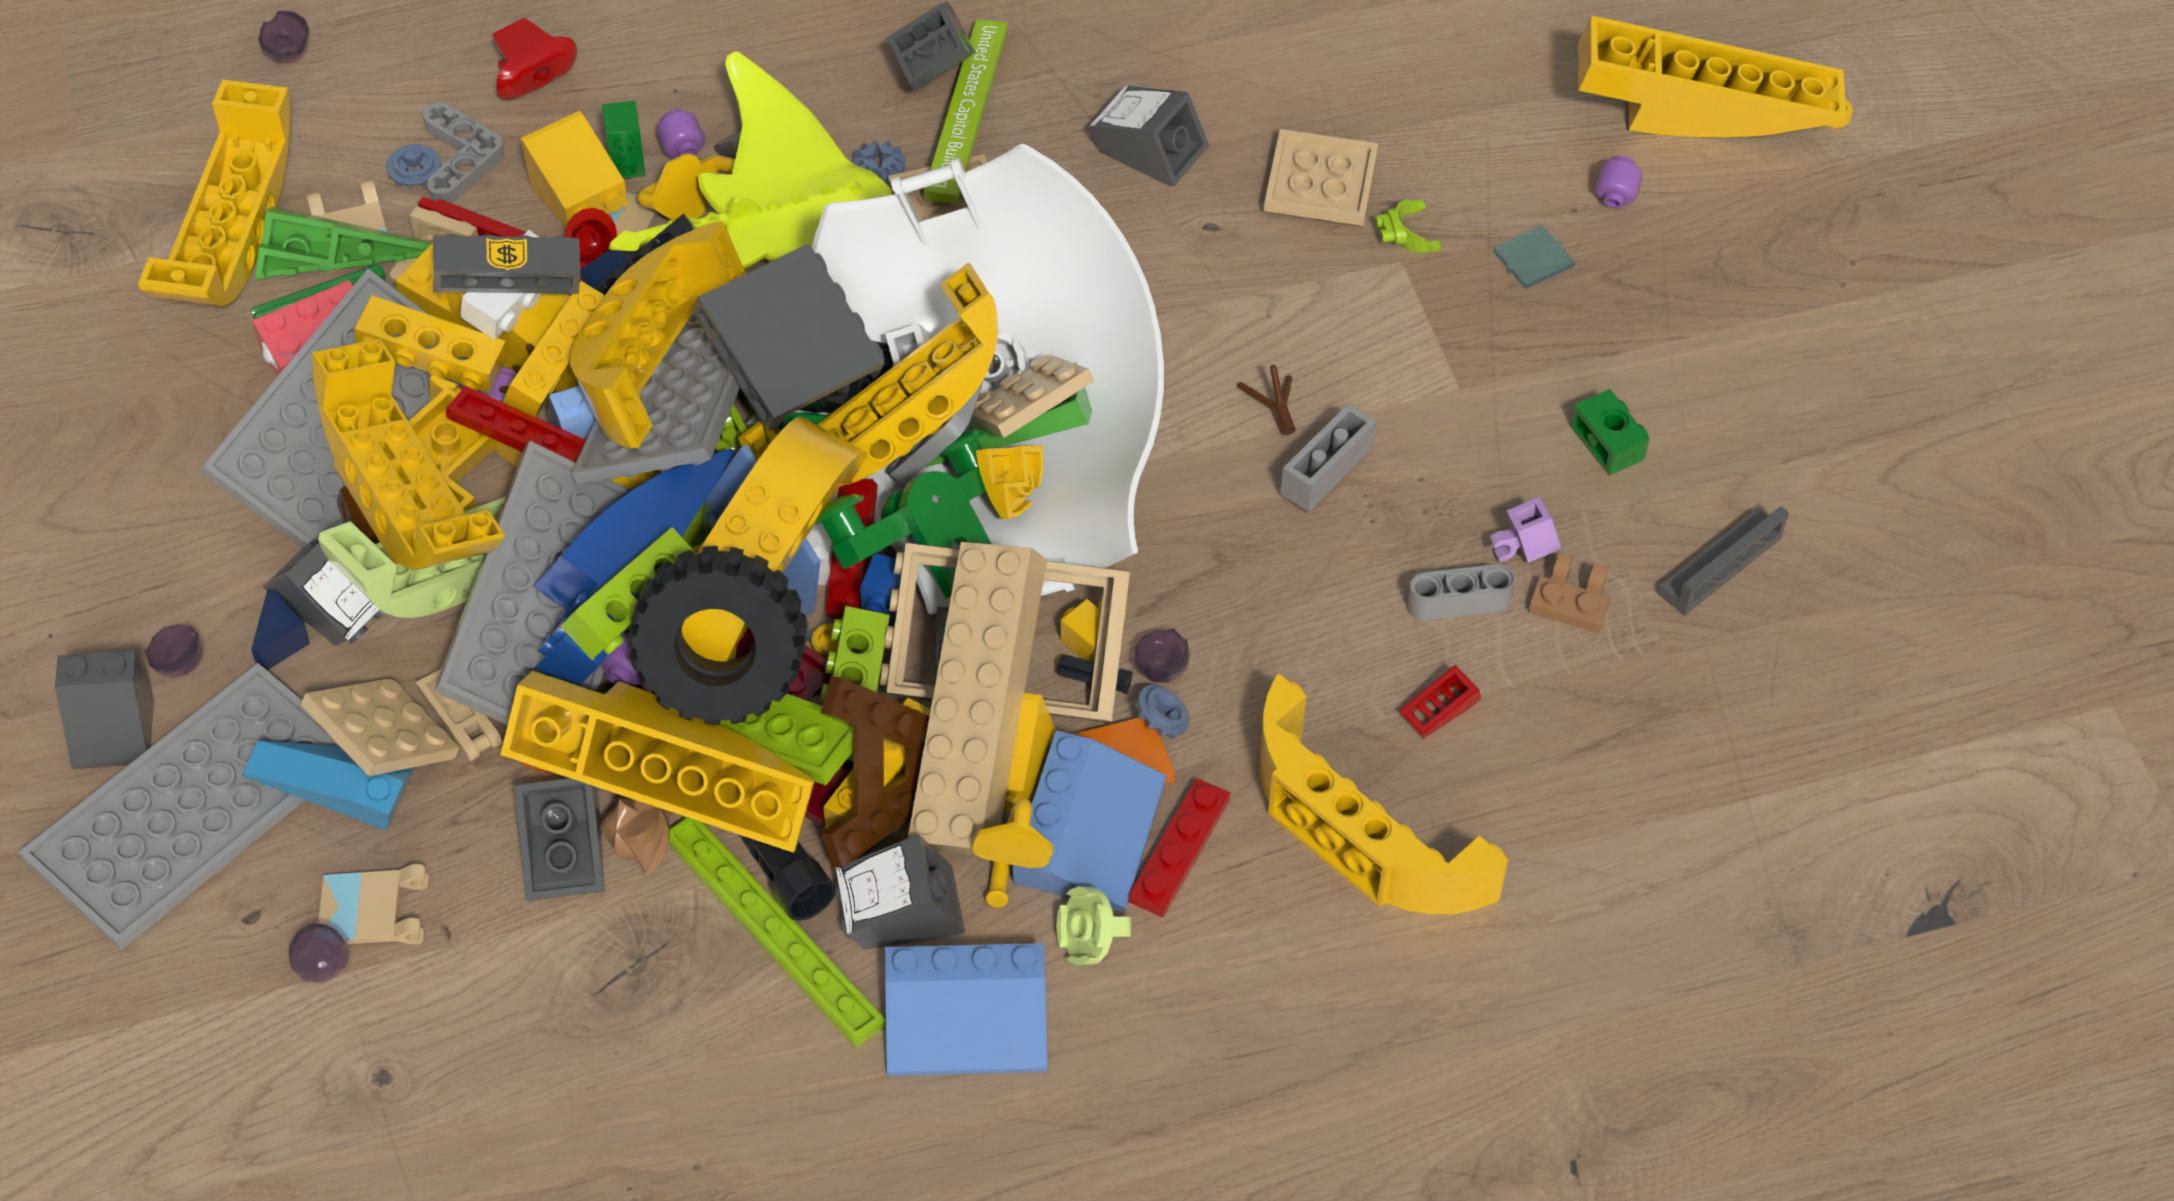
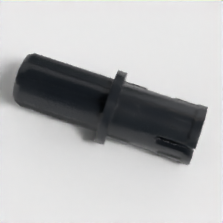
M1063 655L1058 664L1057 674L1061 677L1088 683L1091 688L1094 662ZM1118 668L1116 691L1128 694L1133 671Z

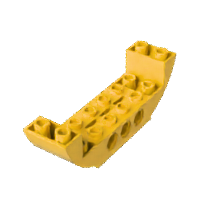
M381 338L312 352L316 399L326 439L334 458V467L391 561L395 564L399 563L410 570H419L491 553L498 548L505 534L489 509L470 514L465 513L391 395L396 362Z
M1281 674L1276 675L1267 694L1263 711L1259 750V773L1264 793L1269 801L1268 815L1380 908L1384 904H1388L1406 911L1418 913L1457 914L1477 910L1498 902L1501 898L1509 861L1504 852L1497 845L1489 844L1479 835L1454 859L1447 863L1440 852L1434 848H1428L1417 839L1414 832L1408 826L1399 824L1390 817L1380 803L1374 800L1371 801L1362 794L1352 780L1347 777H1341L1330 768L1328 762L1321 755L1313 754L1301 744L1300 739L1303 733L1307 696L1298 684L1292 681L1289 682Z

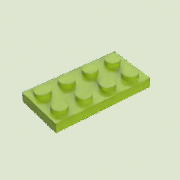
M786 694L781 701L775 702L773 700L770 710L760 716H755L754 713L747 715L745 722L732 724L730 720L720 721V724L753 740L813 778L815 782L823 785L828 784L854 750L853 727L821 714V705Z

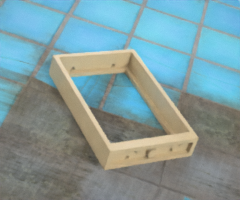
M906 543L905 552L897 551L894 574L901 575L900 589H892L889 610L897 612L895 627L887 626L885 648L892 649L890 664H882L880 685L887 686L886 695L928 701L933 700L935 686L903 682L918 564L956 569L959 550ZM1047 561L1044 580L1104 588L1089 705L1044 700L1050 716L1111 723L1130 572Z

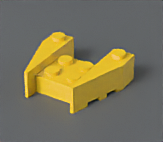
M432 375L429 378L430 402L408 422L464 511L475 508V497L457 483L492 451H495L515 468H517L523 452L446 418V407L461 392V389L457 388V384Z

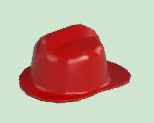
M597 208L582 209L575 213L567 223L564 236L567 238H579L580 269L607 252L610 242L617 237V229L612 217L603 210Z

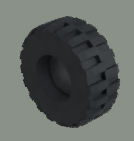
M717 546L703 547L702 553L694 555L693 551L689 550L679 554L675 563L665 562L656 570L654 578L647 580L631 618L632 622L628 632V645L632 647L630 660L633 669L642 673L640 683L647 692H655L658 696L657 703L667 710L672 707L680 712L679 717L690 721L695 717L704 719L705 724L719 725L721 720H730L732 724L745 722L747 715L754 713L755 716H760L770 710L773 700L778 702L784 698L789 691L790 683L796 680L800 670L807 629L806 616L800 611L801 599L796 590L788 589L789 579L780 570L773 572L768 568L769 561L758 555L754 559L743 555V549L730 547V551L727 552L718 551ZM708 609L728 611L741 618L751 629L754 636V646L749 653L736 660L727 662L709 660L690 648L683 637L682 625L689 616L699 611Z

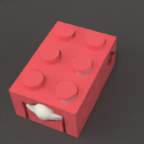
M350 280L252 320L259 347L263 352V358L270 364L276 376L282 372L353 287Z

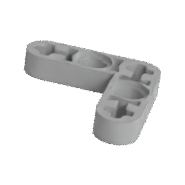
M436 102L428 105L423 110L422 115L426 131L455 148L458 152L428 178L426 185L430 199L434 201L442 199L453 203L503 159V142L498 134L448 104ZM461 130H469L472 132L469 136L464 138L455 136V134ZM466 164L474 166L473 170L469 172L457 170L460 166Z
M981 382L977 391L966 404L950 419L940 425L935 433L927 435L915 444L909 453L898 457L892 462L888 473L900 484H905L965 431L973 414L983 382Z

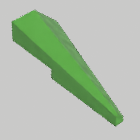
M271 206L265 215L262 244L258 250L255 279L260 280L267 277L291 276L312 271L321 272L367 266L388 261H404L406 259L418 258L433 242Z
M1081 389L1005 438L988 431V433L978 438L982 448H1000L1089 424L1092 409L1086 389ZM969 423V429L980 428ZM939 454L925 467L950 460L947 455L940 458Z

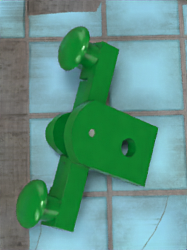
M983 428L966 430L940 453V458L945 455L948 456L958 475L957 478L944 472L930 471L912 479L904 489L888 497L881 510V520L866 528L854 507V504L865 499L863 496L857 494L846 495L828 503L820 512L815 525L822 522L833 543L831 547L843 570L910 533L918 545L953 549V542H956L959 546L961 542L992 544L969 502L986 492L978 467L976 451L983 449L978 438L988 433V431ZM928 565L945 598L951 597L956 569Z

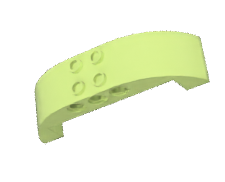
M506 497L467 510L465 513L470 514L489 509L497 522ZM351 521L320 532L318 538L321 549L327 559L360 592L384 613L403 618L427 616L467 602L484 557L483 554L424 569L410 570L399 563H393L381 543L374 544Z

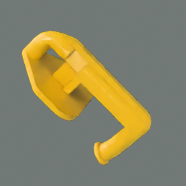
M682 154L666 163L659 181L643 188L638 194V201L642 206L653 209L673 221L683 213L688 219L690 217L698 219L704 214L708 204L707 199L699 188L698 176L704 172L716 173L723 171L732 173L735 159L714 154L699 160L695 155Z
M1020 798L1014 803L1007 824L977 831L973 841L972 851L980 858L993 861L990 888L986 895V902L994 908L1004 907L1009 901L1006 892L1010 865L1042 868L1049 864L1053 855L1054 845L1030 826L1032 804L1026 798Z

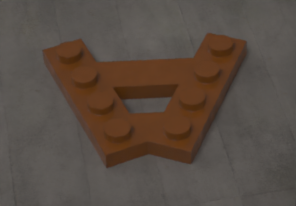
M831 676L820 713L853 727L854 809L823 830L821 835L831 866L844 868L912 818L930 716L845 678ZM884 741L905 750V772L886 786H884Z

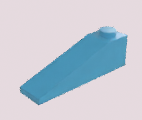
M258 740L243 770L242 776L387 831L416 767L368 776L340 746Z

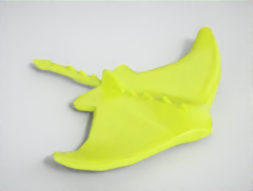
M733 51L727 55L725 65L737 100L742 124L732 174L704 172L698 176L701 192L718 214L710 212L705 217L698 219L690 217L689 220L697 228L723 221L744 269H748L764 258L771 262L807 244H810L812 247L822 212L827 204L865 200L893 194L892 188L875 173L849 161L813 112L781 83L740 52ZM669 220L666 224L638 232L623 231L610 242L609 249L637 251L641 244L650 242L674 221Z

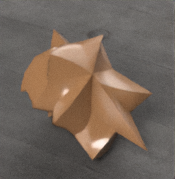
M631 798L619 799L616 806L599 824V827L610 844L615 848L618 857L626 860H638L643 869L644 877H646L661 863L667 852L670 835L669 816L673 812Z

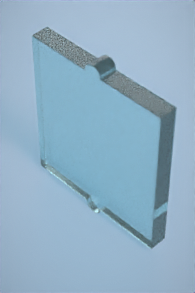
M1540 226L1494 247V253L1506 266V272L1512 273L1525 289L1566 271L1575 265V261L1562 248V242L1556 241L1544 226Z

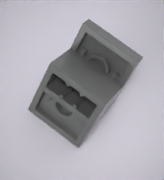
M948 1L940 3L887 38L909 84L914 90L926 85L976 53L953 7Z

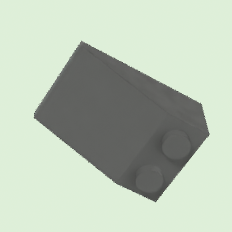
M571 778L514 785L526 901L605 891L602 830L599 827L601 814L598 787Z

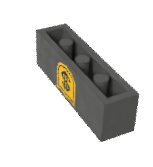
M456 234L433 235V292L579 294L581 275L579 238H567L565 236H555L553 238L530 237L527 235L517 237H496L493 235L458 236Z

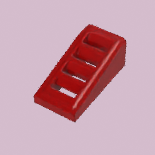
M1455 664L1398 711L1424 739L1481 700V694L1477 686ZM1455 687L1462 695L1457 698L1449 689ZM1441 694L1451 702L1447 707L1438 698ZM1432 702L1440 713L1435 715L1426 704ZM1418 709L1430 720L1425 725L1414 714Z

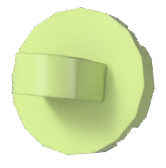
M1085 886L1070 889L1067 895L1071 897L1067 905H1060L1056 922L1057 941L1060 948H1067L1070 957H1066L1069 963L1078 966H1092L1100 963L1107 955L1113 937H1131V917L1113 916L1109 900L1100 889Z

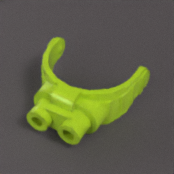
M1405 199L1399 202L1396 208L1387 209L1385 214L1374 216L1375 227L1377 229L1381 228L1379 231L1381 243L1393 241L1395 245L1400 244L1407 250L1418 253H1432L1441 249L1440 241H1426L1425 238L1414 234L1403 226L1400 221L1407 214L1424 210L1426 203L1423 200L1411 201L1410 199Z

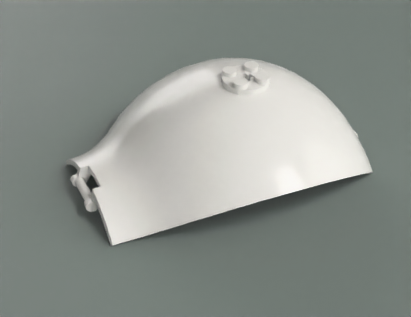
M1019 144L1001 156L968 172H965L961 159L956 158L951 160V164L905 179H901L900 176L892 178L891 185L895 194L865 200L827 204L822 212L812 249L815 254L819 253L823 257L829 276L834 283L837 282L844 290L846 302L852 312H857L862 318L865 332L870 340L888 344L885 334L917 323L922 325L929 332L930 338H932L960 317L940 283L969 262L994 298L997 310L998 336L995 353L988 372L982 381L983 385L980 394L984 392L991 393L1001 387L1000 382L1015 373L1022 374L1031 368L1030 363L1043 355H1052L1072 363L1076 362L1077 365L1088 368L1095 380L1085 387L1092 409L1089 424L1000 447L1011 448L1016 446L1043 445V475L1040 488H1035L1032 494L1025 500H1032V505L1023 514L1015 518L1002 520L991 503L987 492L969 501L991 543L994 545L1031 547L1050 562L1096 568L1109 567L1138 553L1134 530V502L1139 479L1153 447L1161 416L1164 393L1162 341L1154 302L1137 258L1120 229L1094 196L1054 161L1028 145ZM955 178L968 207L920 222L907 193ZM998 363L1000 368H998L996 373L991 374L990 372L994 368L993 364ZM816 413V414L830 415V414H832V413ZM947 461L924 467L903 485L888 473L892 463L878 472L863 478H873L878 484L874 523L881 520V510L888 497L904 489L912 479L930 471L944 472L957 478L958 475L951 462ZM910 533L892 543L891 546L898 552H905L906 543H917ZM953 542V549L959 550L960 546ZM918 564L916 582L924 598L928 614L937 613V607H949L951 597L945 598L929 566ZM1044 580L1041 596L1064 589L1066 592L1076 590L1075 584Z

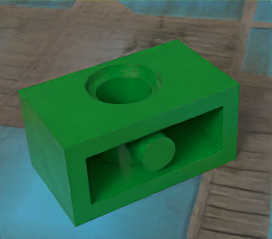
M636 100L602 104L608 152L612 162L623 179L646 176Z
M1610 389L1574 404L1570 427L1608 475H1612L1645 459L1649 442L1648 433L1644 426L1638 424L1631 416L1626 404L1619 400Z

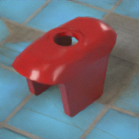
M522 18L493 33V40L504 57L498 61L500 72L496 83L497 94L501 100L516 99L546 86L567 73L573 67L577 58L578 49L576 43L569 37L550 36L526 18Z

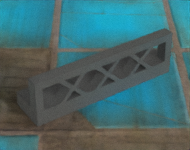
M1780 506L1769 516H1766L1758 508L1664 581L1659 586L1658 595L1685 616L1782 538L1789 512Z

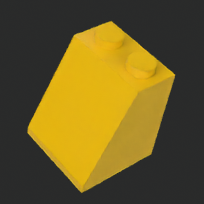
M580 110L520 138L530 186L565 228L572 216L582 209L597 208L610 214L628 204L624 179Z
M1024 693L1004 806V812L1011 814L1014 803L1020 798H1026L1032 804L1056 732L1042 695Z

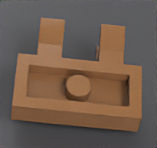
M1559 553L1551 579L1544 576L1539 577L1530 603L1529 613L1599 633L1611 596L1601 594L1608 567L1594 563L1587 588H1580L1566 583L1573 556Z

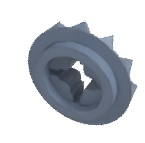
M875 139L872 145L862 143L861 149L854 151L852 163L872 171L885 183H888V176L903 173L905 169V156L902 154L899 146L893 147L890 141L879 144ZM875 157H881V167H878Z
M412 144L403 146L394 151L388 158L386 166L389 179H394L397 186L406 184L410 190L415 184L425 187L428 178L441 167L440 157L434 149L425 145ZM418 165H420V168H421V169L418 170V169H415V167H417ZM411 166V167H413L414 169H412L411 171H409L408 167Z
M1149 685L1137 694L1138 699L1134 705L1140 711L1138 718L1145 720L1149 724L1148 729L1154 728L1160 737L1168 735L1172 739L1180 734L1182 735L1188 729L1190 724L1189 713L1183 702L1174 693L1161 686Z

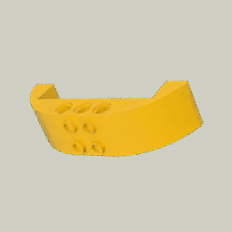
M222 79L212 103L220 133L168 259L149 257L138 282L139 289L144 294L154 298L224 306L234 301L241 293L251 275L258 257L259 246L262 244L266 211L271 206L277 207L283 185L290 135V94L287 87Z
M723 221L714 222L682 234L659 246L632 265L608 290L573 343L570 352L572 371L601 431L609 440L620 446L639 448L653 427L639 394L693 314L697 298L746 274Z
M969 262L940 283L960 317L817 424L868 453L866 460L851 483L878 472L898 457L909 453L913 446L927 435L935 433L940 425L950 419L966 404L986 376L995 353L998 336L997 310L994 298ZM760 420L740 435L738 440L742 447L748 445L758 461L780 431L775 428L768 432Z
M802 416L795 418L779 432L758 459L697 554L702 553L703 547L717 546L718 551L727 552L730 551V547L744 550L743 555L754 559L758 555L769 561L768 568L773 572L780 570L784 573L815 525L822 509L830 502L842 482L847 485L851 483L866 460L868 453ZM708 609L689 616L682 625V634L690 648L700 656L713 661L727 662L735 660L736 646L748 629V625L733 613L719 609Z

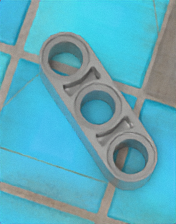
M1499 564L1419 573L1410 582L1407 610L1410 615L1419 620L1504 611L1511 603L1515 575L1511 569Z

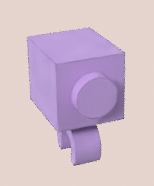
M1540 497L1507 510L1512 528L1498 531L1490 536L1492 544L1497 548L1494 552L1499 562L1512 558L1519 547L1528 563L1562 549L1553 520Z

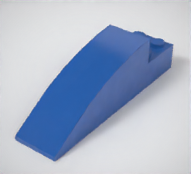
M727 449L713 454L711 460H707L702 464H686L660 473L631 490L601 513L554 561L533 587L565 610L555 623L558 627L554 633H550L539 647L538 652L542 654V657L535 668L547 676L580 686L602 664L607 656L604 650L591 660L560 626L575 610L671 527L681 537L684 535L734 456V451ZM631 592L635 598L639 599L633 592ZM607 613L608 617L611 620L615 621L614 618Z

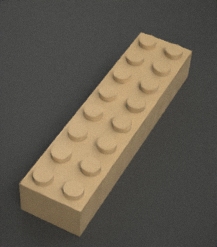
M961 542L908 834V838L919 834L939 852L977 856L972 851L977 831L999 826L1002 823L1047 559L1031 547Z

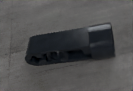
M739 835L771 882L772 893L792 920L802 921L810 919L821 913L831 903L835 896L834 884L815 859L809 857L799 841L793 853Z

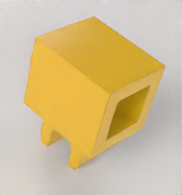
M1086 599L1078 607L1068 609L1061 619L1060 641L1081 659L1095 662L1102 599L1099 602V608Z

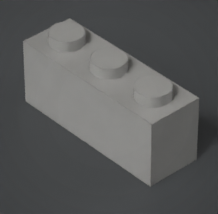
M1348 403L1283 467L1280 494L1309 513L1373 449L1377 421Z

